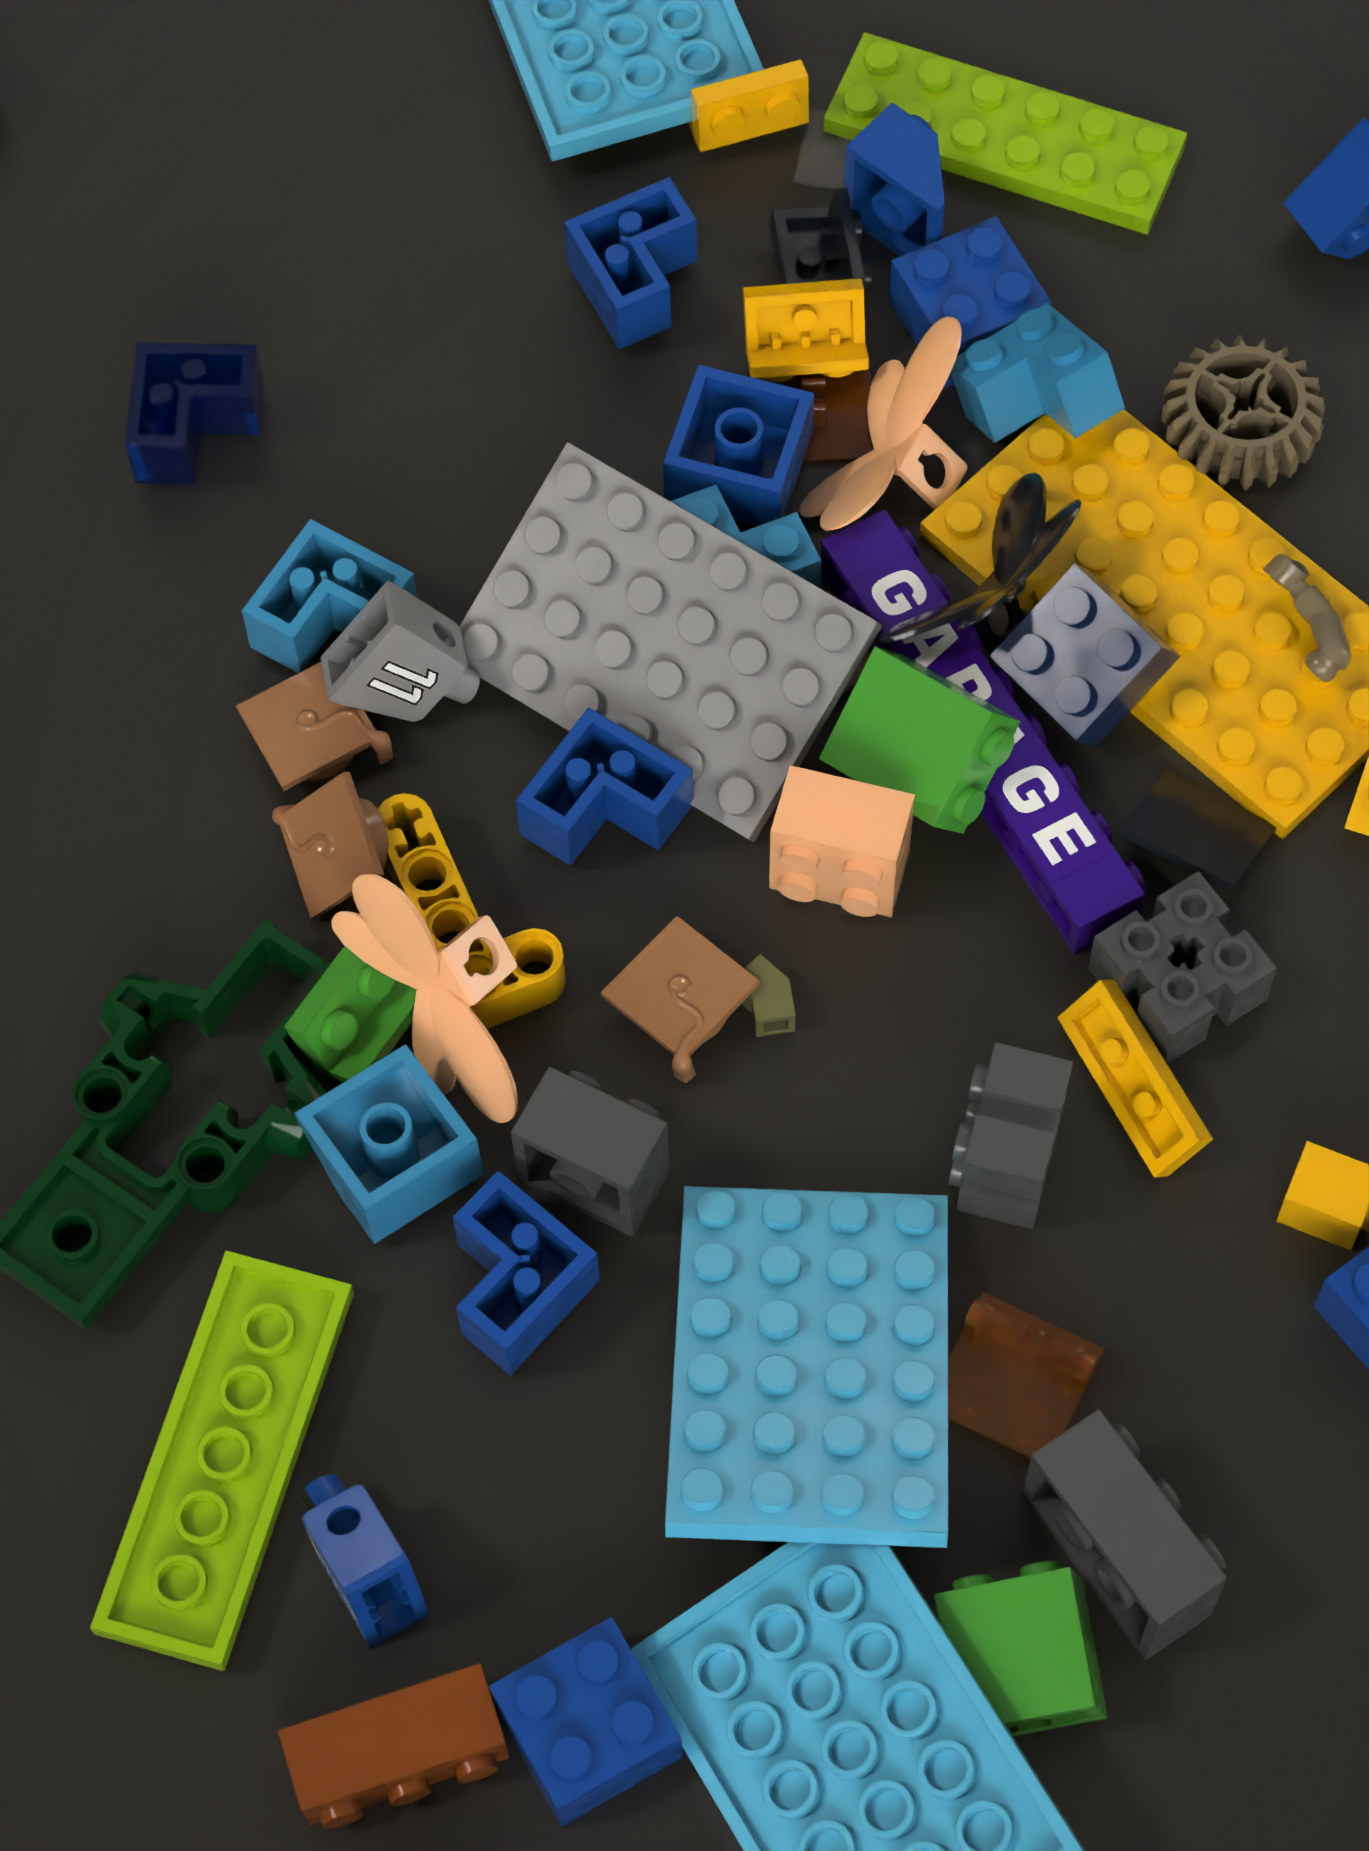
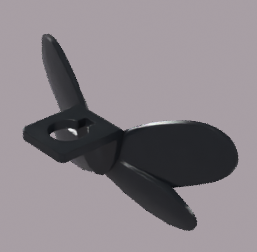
M1037 473L1026 474L1019 478L1008 489L997 511L992 538L994 571L972 596L949 602L898 623L878 634L874 643L896 642L959 620L957 629L962 630L974 626L985 649L991 655L1025 618L1016 596L1026 587L1025 579L1042 563L1071 526L1080 510L1081 501L1076 499L1068 503L1045 523L1046 486L1043 478ZM1004 605L1008 613V626L1003 635L997 636L989 624V615Z

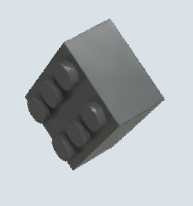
M1098 1409L1031 1455L1022 1496L1146 1661L1212 1615L1227 1580V1577L1222 1572L1226 1569V1564L1214 1543L1202 1533L1195 1536L1181 1518L1180 1514L1183 1513V1507L1169 1484L1160 1477L1153 1481L1137 1460L1141 1453L1129 1431L1119 1422L1111 1425Z

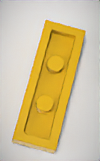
M1115 979L1099 980L1057 1017L1154 1178L1171 1175L1213 1140Z

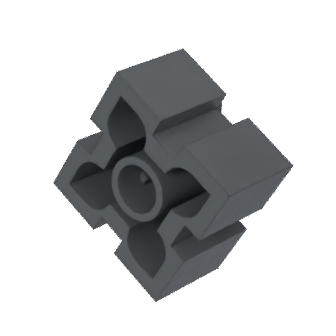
M1199 871L1157 897L1152 919L1146 922L1138 911L1135 910L1094 936L1088 969L1097 981L1115 979L1128 1001L1132 999L1138 1007L1136 1015L1167 1064L1206 1040L1210 1022L1214 1015L1217 1014L1227 1026L1267 1001L1277 967L1246 929L1234 937L1226 930L1225 925L1230 909Z
M995 1042L989 1065L976 1063L968 1095L969 1105L965 1122L961 1121L952 1155L953 1165L948 1185L960 1187L957 1211L1033 1230L1063 1115L1073 1061Z

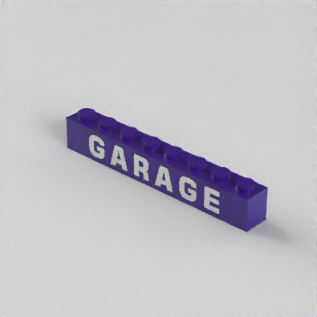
M885 509L821 540V574L839 600L882 625L878 634L911 617L950 602L948 590L940 576L935 572L928 574L920 562L919 551L911 533L904 526L897 528ZM956 620L928 632L896 642L874 643L873 641L870 646L872 650L876 646L905 655L1021 721L1013 736L1014 746L1010 756L996 769L985 791V803L980 814L1072 953L1075 955L1092 946L1094 936L1135 910L1141 914L1146 886L1140 871L1132 861L1126 860L1123 862L1112 846V835L1106 821L1098 811L1093 810L1089 812L1078 795V783L1071 769L1062 761L1056 763L1045 747L1046 738L1042 727L1032 714L1024 715L1013 699L1012 685L1002 668L999 666L991 667L981 652V641L974 626L958 630L959 620Z

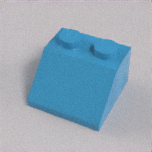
M406 1044L295 1112L296 1120L337 1193L374 1244L484 1175L477 1138Z

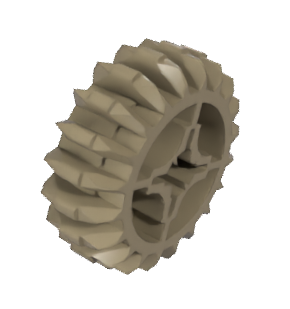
M1241 334L1234 340L1233 347H1227L1216 337L1210 345L1209 353L1195 347L1193 353L1189 355L1188 363L1179 362L1173 372L1172 380L1165 387L1163 396L1165 405L1162 408L1161 422H1163L1162 427L1167 428L1166 440L1168 445L1172 448H1179L1178 456L1181 459H1187L1190 463L1197 462V472L1205 475L1209 473L1218 475L1217 479L1221 488L1230 479H1238L1246 492L1252 486L1253 479L1259 478L1270 488L1276 482L1278 473L1291 478L1293 473L1297 471L1299 463L1306 464L1313 454L1316 442L1321 438L1324 427L1322 419L1325 412L1324 398L1318 396L1320 391L1318 378L1306 377L1308 372L1306 360L1289 363L1290 354L1287 346L1276 353L1269 351L1265 337L1256 344V347L1246 346ZM1269 396H1270L1271 398H1273L1279 405L1275 404V403L1269 398ZM1281 407L1286 415L1280 413ZM1198 409L1206 413L1205 419L1211 421L1217 427V430L1204 420Z

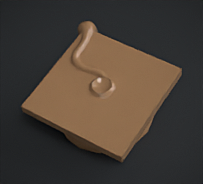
M322 661L236 705L237 711L283 791L303 781L316 782L334 777L349 765L355 754L370 746L375 750L379 764L383 765L393 759L390 736L384 731L375 730L364 710L328 701Z
M342 772L296 805H282L273 810L272 820L281 827L310 919L322 916L353 895L352 884L357 876L362 874L384 875L383 871L387 863L389 845L386 825L375 805L370 800L358 797L350 772Z
M676 916L600 993L602 998L674 1055L672 1059L674 1077L679 1081L688 1083L689 1080L696 1076L690 1056L703 1043L720 1032L728 1017L760 985V981L680 917Z

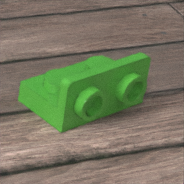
M344 946L285 1024L284 1028L316 1072L344 1083L389 1055L412 1023L416 989L374 969Z

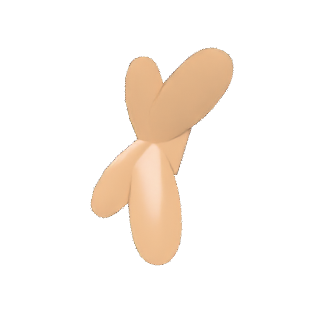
M944 317L935 322L921 339L906 368H904L900 361L890 360L877 370L870 385L867 405L868 426L874 450L837 470L809 492L799 507L801 516L812 518L821 515L820 527L824 531L845 527L865 514L879 500L893 475L900 476L934 510L955 493L967 471V464L922 421L941 393L957 358L961 343V325L957 319ZM921 453L924 456L935 454L944 464L945 479L943 484L937 489L931 487L925 480L924 466L918 461Z
M375 874L357 876L352 884V893L360 914L350 911L336 913L332 918L334 933L343 945L364 963L386 976L416 989L412 1017L414 1056L444 1095L451 1092L457 1078L473 1104L488 1119L496 1123L510 1121L515 1117L518 1110V1095L514 1078L498 1045L470 1008L517 967L516 960L491 917L488 915L478 917L443 948L437 950L424 918L411 899L399 887ZM475 939L484 941L492 953L493 963L487 975H481L477 972L468 975L463 966L469 960V948Z

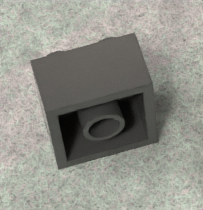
M549 1066L511 1131L519 1182L631 1237H634L670 1173L668 1124L662 1120L660 1113L642 1101L628 1099L625 1103L604 1093L602 1086L597 1081L578 1071H570L567 1075Z

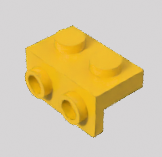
M796 60L691 89L692 122H688V125L700 153L809 123V81L802 60Z
M861 278L743 287L745 349L750 377L756 379L763 378L771 382H783L792 379L795 375L823 374L828 377H844L852 374L854 371L867 370L869 368V356L865 343L864 287Z

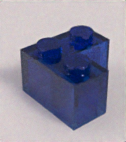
M136 342L125 447L135 483L195 485L200 434L260 435L264 380L256 345Z

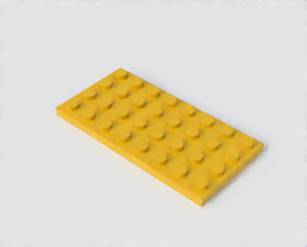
M1121 410L1077 438H1073L1044 413L920 523L919 536L980 586L994 571L992 538L995 519L1004 495L1015 481L1030 473H1037L1043 478L1046 486L1045 523L1068 503L1079 499L1081 507L1071 526L1042 563L1025 579L1026 587L1016 596L1020 602V609L1026 617L1074 563L1095 573L1181 655L1132 708L1130 713L1247 811L1277 828L1275 834L1283 840L1369 756V606L1208 476L1197 472L1196 467L1187 459H1181L1177 451L1126 410ZM1279 554H1284L1291 560H1296L1306 567L1309 575L1304 579L1309 586L1315 585L1342 619L1351 651V660L1345 670L1340 669L1329 682L1321 681L1304 662L1306 656L1318 648L1311 627L1297 612L1289 591L1276 583L1271 578V575L1262 570Z

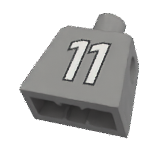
M387 581L321 656L328 701L411 722L422 720L443 696L462 704L470 702L477 693L480 684L479 672L467 666L462 633L456 622L390 581Z

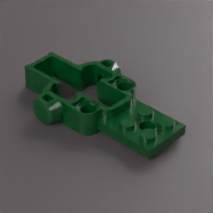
M265 918L207 989L168 981L138 971L131 972L125 976L108 995L99 1015V1026L109 1037V1040L78 1076L73 1085L72 1099L82 1124L0 1222V1271L86 1330L187 1204L204 1213L221 1212L228 1209L238 1200L274 1153L297 1160L304 1159L314 1150L296 1120L295 1112L327 1092L297 1057L301 1050L284 1026L332 961L326 962L277 930L275 924ZM271 965L279 966L309 986V989L258 1050L266 1077L276 1082L282 1076L287 1083L284 1089L288 1103L284 1110L271 1103L252 1127L238 1129V1112L221 1099L218 1100L181 1145L173 1164L164 1175L158 1178L149 1176L117 1154L172 1085V1069L164 1061L155 1055H151L143 1060L139 1059L173 1018L197 1023L200 1032L211 1039ZM141 1010L149 1012V1015L146 1018V1020H144L143 1016L138 1014ZM107 1097L121 1099L118 1105L111 1111L105 1113L92 1111L94 1105L101 1099ZM219 1166L224 1168L222 1174L211 1182L200 1183L193 1180L196 1173L204 1167ZM74 1224L84 1225L92 1231L90 1241L79 1251L65 1252L56 1247L60 1232L68 1226Z

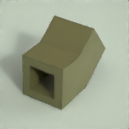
M759 954L744 969L760 981V985L742 1003L752 1013L756 1037L795 1032L796 1013L790 980L763 955Z

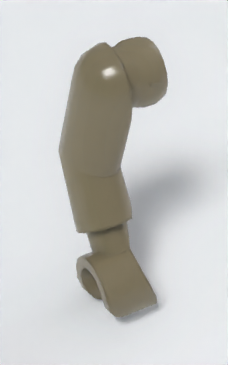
M1279 554L1262 570L1271 575V578L1276 583L1289 591L1297 612L1311 627L1318 648L1311 651L1306 656L1304 662L1316 677L1323 682H1329L1340 669L1345 670L1351 660V651L1342 619L1315 585L1309 586L1304 579L1309 575L1306 567L1296 560H1291L1284 554Z

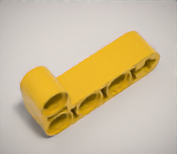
M406 793L393 795L386 799L378 808L386 825L389 843L386 866L394 884L411 899L424 918L433 937L436 949L439 950L446 945V943L439 941L441 936L453 931L462 932L479 916L430 807L423 799L416 795ZM408 830L413 838L416 837L418 847L409 852L408 843L402 831ZM428 879H436L443 882L435 890L424 891L416 888L419 883ZM532 928L503 938L516 960L517 967L482 999L470 1007L486 1029L545 1007L556 1001L563 993L566 983L562 945L555 935L547 930ZM475 939L469 948V960L463 966L468 975L475 972L487 975L493 963L492 953L484 941ZM535 961L545 962L550 965L548 970L536 975L527 974L521 970L528 963Z

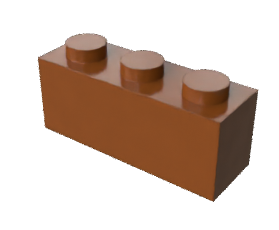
M480 1663L278 1730L301 1812L308 1826L321 1822L324 1829H332L350 1824L363 1816L362 1808L388 1799L391 1806H401L418 1801L431 1793L429 1785L453 1777H457L458 1783H469L483 1779L498 1770L497 1762L509 1759L506 1742Z

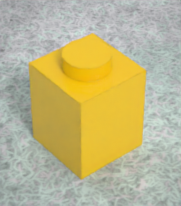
M1307 1141L1276 1222L1351 1250L1359 1230L1369 1232V1164Z

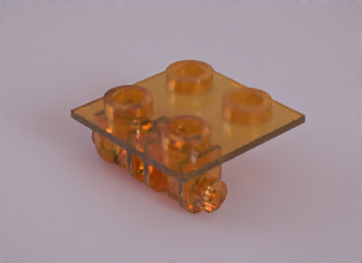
M982 1292L979 1300L975 1299L964 1321L966 1326L948 1360V1419L1031 1458L1033 1453L1065 1432L1104 1352V1348Z

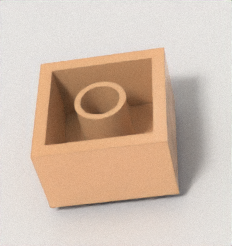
M790 765L770 831L769 888L779 890L785 897L799 902H811L816 899L841 905L844 910L857 916L872 917L879 914L892 917L910 853L915 794Z

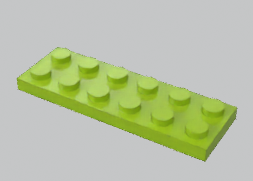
M866 32L862 35L823 120L824 133L852 141L893 102L908 114L923 118L932 130L938 134L941 170L1146 235L1150 232L1184 151L1187 139V132Z
M225 1251L90 1628L94 1635L225 1672L354 1296L352 1284Z

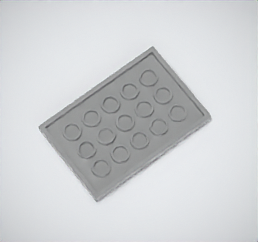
M567 442L459 628L462 633L467 666L476 669L480 674V678L568 731L572 729L588 707L693 769L694 798L690 804L745 838L755 842L780 800L789 766L799 767L882 628V625Z

